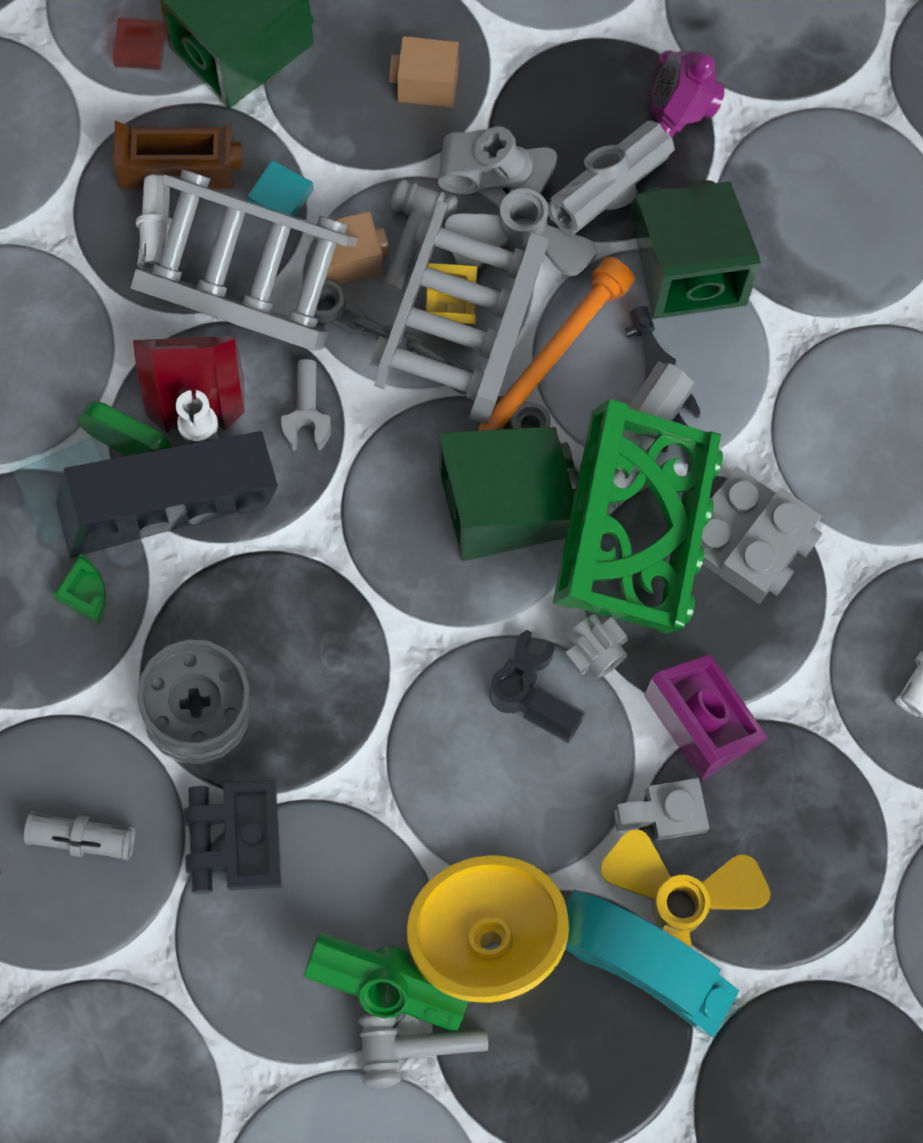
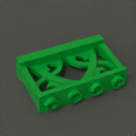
M612 399L607 400L592 410L552 604L571 609L576 607L656 629L658 632L666 634L684 628L685 624L691 619L695 608V596L691 594L694 575L699 572L704 560V547L700 545L703 528L708 524L712 516L714 501L710 497L713 479L719 473L723 460V453L719 450L720 433L706 432L628 408V404ZM623 430L648 436L655 440L647 451L644 452L639 446L622 436ZM673 444L682 447L687 452L689 462L685 477L678 476L674 471V464L679 458H672L664 462L661 467L658 466L655 459L662 448ZM615 469L621 470L625 475V479L630 476L632 470L636 473L628 487L620 488L613 482ZM645 483L656 498L665 517L668 529L653 544L641 552L632 555L631 544L626 531L617 520L607 514L609 503L622 502L634 496ZM683 492V493H682V498H681V500H680V497H679L678 493ZM602 534H610L614 537L618 547L619 560L614 561L615 546L609 552H605L600 548ZM671 553V555H670V560H669V564H668L667 562L663 561L662 559L665 558L666 556H668V555ZM639 572V583L649 594L654 593L651 587V581L654 577H659L664 581L665 586L660 605L649 607L638 599L633 589L632 574ZM620 578V591L623 600L592 592L593 582Z

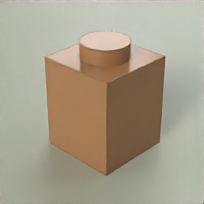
M403 36L400 55L392 54L389 82L397 83L398 102L453 108L459 66V42Z
M370 211L334 219L348 224L345 233L358 237L356 247L336 244L325 280L333 281L338 285H344L382 276V257L390 255L384 228L375 229Z

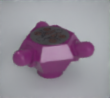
M687 50L679 52L663 51L658 57L660 70L653 80L650 109L655 115L657 123L673 138L674 134L680 132L685 124L701 121L702 117L710 119L718 112L724 98V85L716 81L715 61L709 54Z

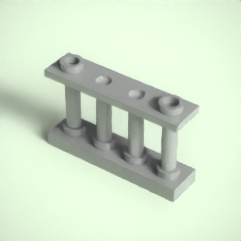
M182 169L180 177L164 175L161 184L181 192L160 263H154L152 270L136 269L130 288L312 351L324 349L329 331L316 327L318 318L314 317L336 244L356 247L358 237L345 233L348 224L320 215L317 224L210 188L208 185L211 178ZM201 197L225 205L226 209L205 279H199L198 285H194L180 280L182 272L178 268L198 201ZM248 213L272 221L250 295L245 294L243 301L226 296L227 287L223 286L244 215ZM293 228L316 236L318 239L296 309L290 310L287 317L271 311L273 303L269 301V297L290 229Z
M438 201L432 219L423 216L414 244L422 248L389 339L379 336L370 363V365L378 367L374 386L384 389L391 367L467 392L466 398L475 400L469 419L488 424L550 239L531 232L525 251L516 248L515 252L441 228L448 204ZM436 246L508 271L506 276L515 278L512 290L502 287L500 292L429 268L428 263L434 247ZM420 286L494 310L493 316L502 318L499 330L488 328V331L485 332L413 307ZM406 326L481 351L479 356L488 359L485 371L475 369L474 373L399 348Z

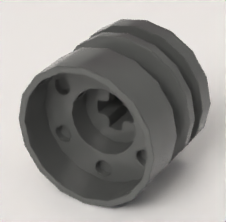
M186 639L167 645L153 656L139 678L137 701L148 738L163 755L179 763L203 765L222 759L239 745L249 726L250 687L243 666L229 650L211 641ZM200 699L201 705L204 707L201 712L202 717H191L190 711L187 710L190 708V700Z

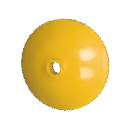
M495 855L466 859L447 867L435 875L416 897L407 924L410 952L416 967L424 978L435 988L449 996L465 1001L482 1003L502 1001L516 997L541 983L560 961L566 948L569 934V920L564 898L548 875L523 860ZM489 943L501 944L495 949H484Z

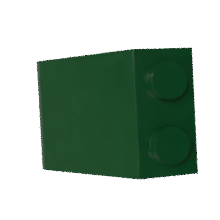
M159 0L170 49L228 109L314 45L312 31L314 20L310 11L309 0Z
M711 180L696 182L690 187L670 190L666 187H654L646 190L644 193L636 194L632 221L652 318L658 319L747 306L761 261L731 181L715 183Z
M556 427L464 431L439 434V474L462 562L566 538L576 488H572L568 472L574 471V463L568 442L560 443Z

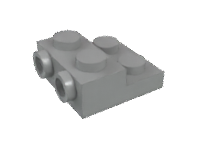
M736 466L712 497L714 501L712 516L708 524L703 528L700 544L704 547L705 551L702 565L760 604L769 591L778 596L794 573L788 565L796 554L799 553L806 558L823 533L816 529L822 515L780 487L775 493Z

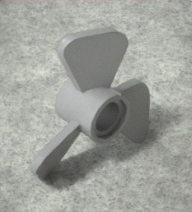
M548 147L527 149V152L533 159L532 172L521 185L509 188V193L501 202L500 215L453 214L445 223V229L500 248L505 246L512 252H515L516 248L525 251L531 232L549 238L545 255L561 273L569 276L580 274L596 258L597 248L591 240L575 234L570 235L561 232L560 229L547 225L548 205L541 194L557 161L556 152ZM519 217H526L532 220L533 223L519 225L513 220ZM451 252L456 265L477 266V271H479L486 264Z

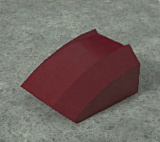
M236 336L133 341L138 380L146 414L166 433L171 429L178 428L177 421L179 415L176 411V402L178 397L188 390L192 391L193 399H196V390L206 395L209 407L217 416L218 427H222L225 431L245 412L244 373Z

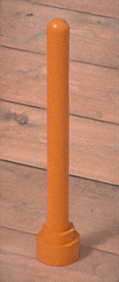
M613 257L603 259L592 273L593 280L590 292L495 405L488 424L481 423L478 431L501 430L606 301L611 302L615 298H622L634 284L635 277L623 262Z

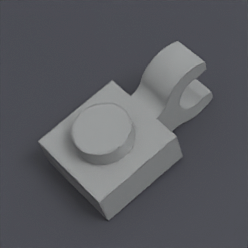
M699 778L648 786L645 790L647 802L633 801L617 804V810H613L617 832L653 826L655 841L706 833L710 829Z

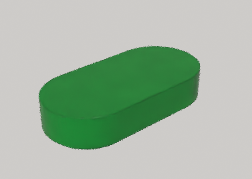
M89 402L78 417L80 426L89 435L127 456L172 448L168 439L155 429L102 402Z

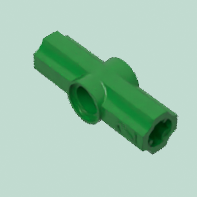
M319 932L303 974L304 978L359 997L361 1006L375 1017L393 1018L403 1013L453 1032L458 1030L468 1001L449 996L430 984L415 966L413 958L401 948L385 946L372 951Z

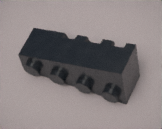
M257 431L65 467L56 499V507L69 557L74 558L80 554L85 555L189 525L206 523L215 518L236 512L241 515L258 512L270 503L278 484L263 432Z

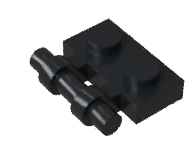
M276 779L223 783L224 804L210 805L209 787L207 786L189 787V807L184 808V825L189 827L190 854L185 855V868L187 873H191L192 893L204 894L213 892L212 872L227 870V888L229 891L282 887ZM225 823L226 851H211L210 826Z

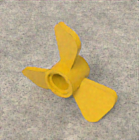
M637 829L626 832L601 864V876L605 882L653 900L652 912L657 924L662 930L691 948L690 932L701 924L707 916L709 909H760L770 899L768 884L758 863L752 857L737 855L731 858L703 882L689 875L671 877L648 835L644 831ZM674 892H683L689 895L694 902V914L689 918H678L672 915L667 907L668 895Z

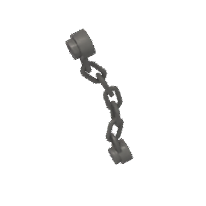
M325 280L314 317L318 318L317 322L324 324L333 323L348 333H362L377 339V341L379 336L389 339L393 325L383 326L368 320L364 312L345 301L344 292L337 283ZM324 301H329L334 304V307L324 311L319 309L318 305ZM344 310L357 316L352 321L354 327L339 319L343 315ZM406 330L404 331L403 338L409 340L406 344L409 352L445 364L448 363L453 367L474 373L450 356L441 357L421 345V341L417 336ZM450 387L460 394H467V392ZM503 396L497 397L495 405L500 401V399ZM527 402L518 408L511 421H508L505 427L508 429H522V425L529 422L536 424L538 428L550 427L551 417L544 406L535 402Z

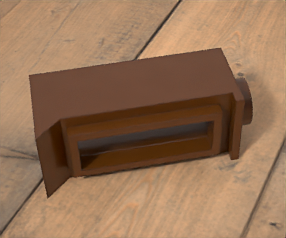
M115 120L113 165L120 189H143L144 179L147 175L180 177L182 169L211 178L208 185L210 188L234 189V171L243 170L242 142H234L231 123H226V127H130Z

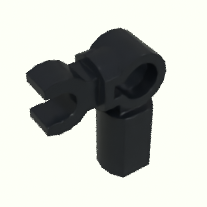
M525 630L517 639L516 658L509 659L504 667L493 676L490 700L499 711L504 713L521 711L524 713V719L569 743L579 728L585 712L542 687L538 688V690L532 688L538 678L535 671L543 670L550 664L555 645L549 642L543 653L533 655L526 649L531 640L532 632Z

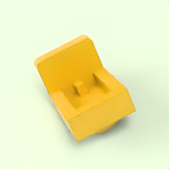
M428 263L429 268L476 283L477 266ZM426 287L425 311L465 325L476 324L475 304Z

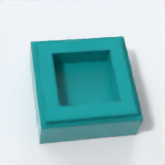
M272 160L248 194L247 199L248 201L296 216L313 192V182Z

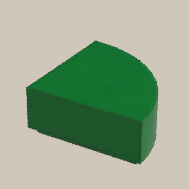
M80 554L53 594V597L57 602L99 624L106 606L105 586L95 566L85 556Z

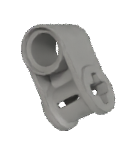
M495 126L479 131L450 133L443 138L437 184L445 192L456 195H470L478 191L513 188L521 185L530 176L533 169V159L527 150L516 146L513 134L504 127Z

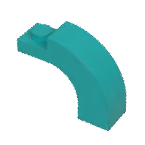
M574 889L566 903L569 934L565 949L579 960L611 972L634 984L662 1002L699 1032L715 1037L739 993L736 987L719 975L721 969L685 943L639 916L601 898Z

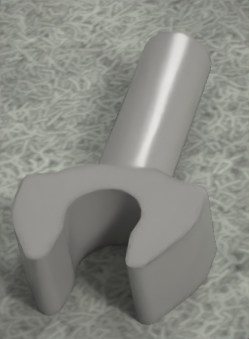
M303 359L297 362V408L294 412L281 417L282 435L293 451L297 449V432L303 426H311L315 429L314 435L317 450H322L331 435L330 416L321 414L316 409L317 363L310 359Z

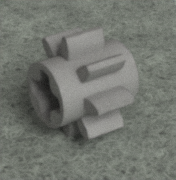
M594 614L580 622L566 636L572 647L565 652V655L581 676L590 669L596 678H601L615 669L628 656L621 645L629 639L613 617L602 623L599 617Z

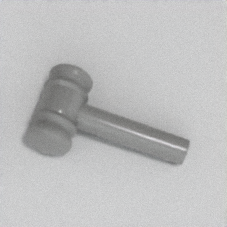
M405 179L397 183L392 194L391 207L396 212L404 211V214L406 216L409 215V218L382 284L386 289L400 292L418 247L414 242L423 216L432 219L438 201L447 203L442 227L445 228L447 219L457 213L458 201L455 196H445L444 192H437L419 186L417 183L411 185Z
M366 1013L358 1020L359 1025L363 1028L359 1034L362 1038L364 1063L362 1069L366 1071L363 1083L371 1088H388L400 1082L401 1076L397 1071V1068L400 1066L398 1059L488 1051L486 1029L396 1037L398 1031L393 1027L396 1016L393 1018H380Z

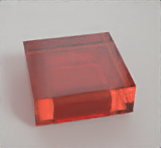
M118 18L113 51L114 66L161 70L166 37L164 21Z

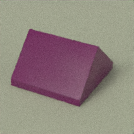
M711 654L656 673L651 678L644 697L701 781L768 739Z

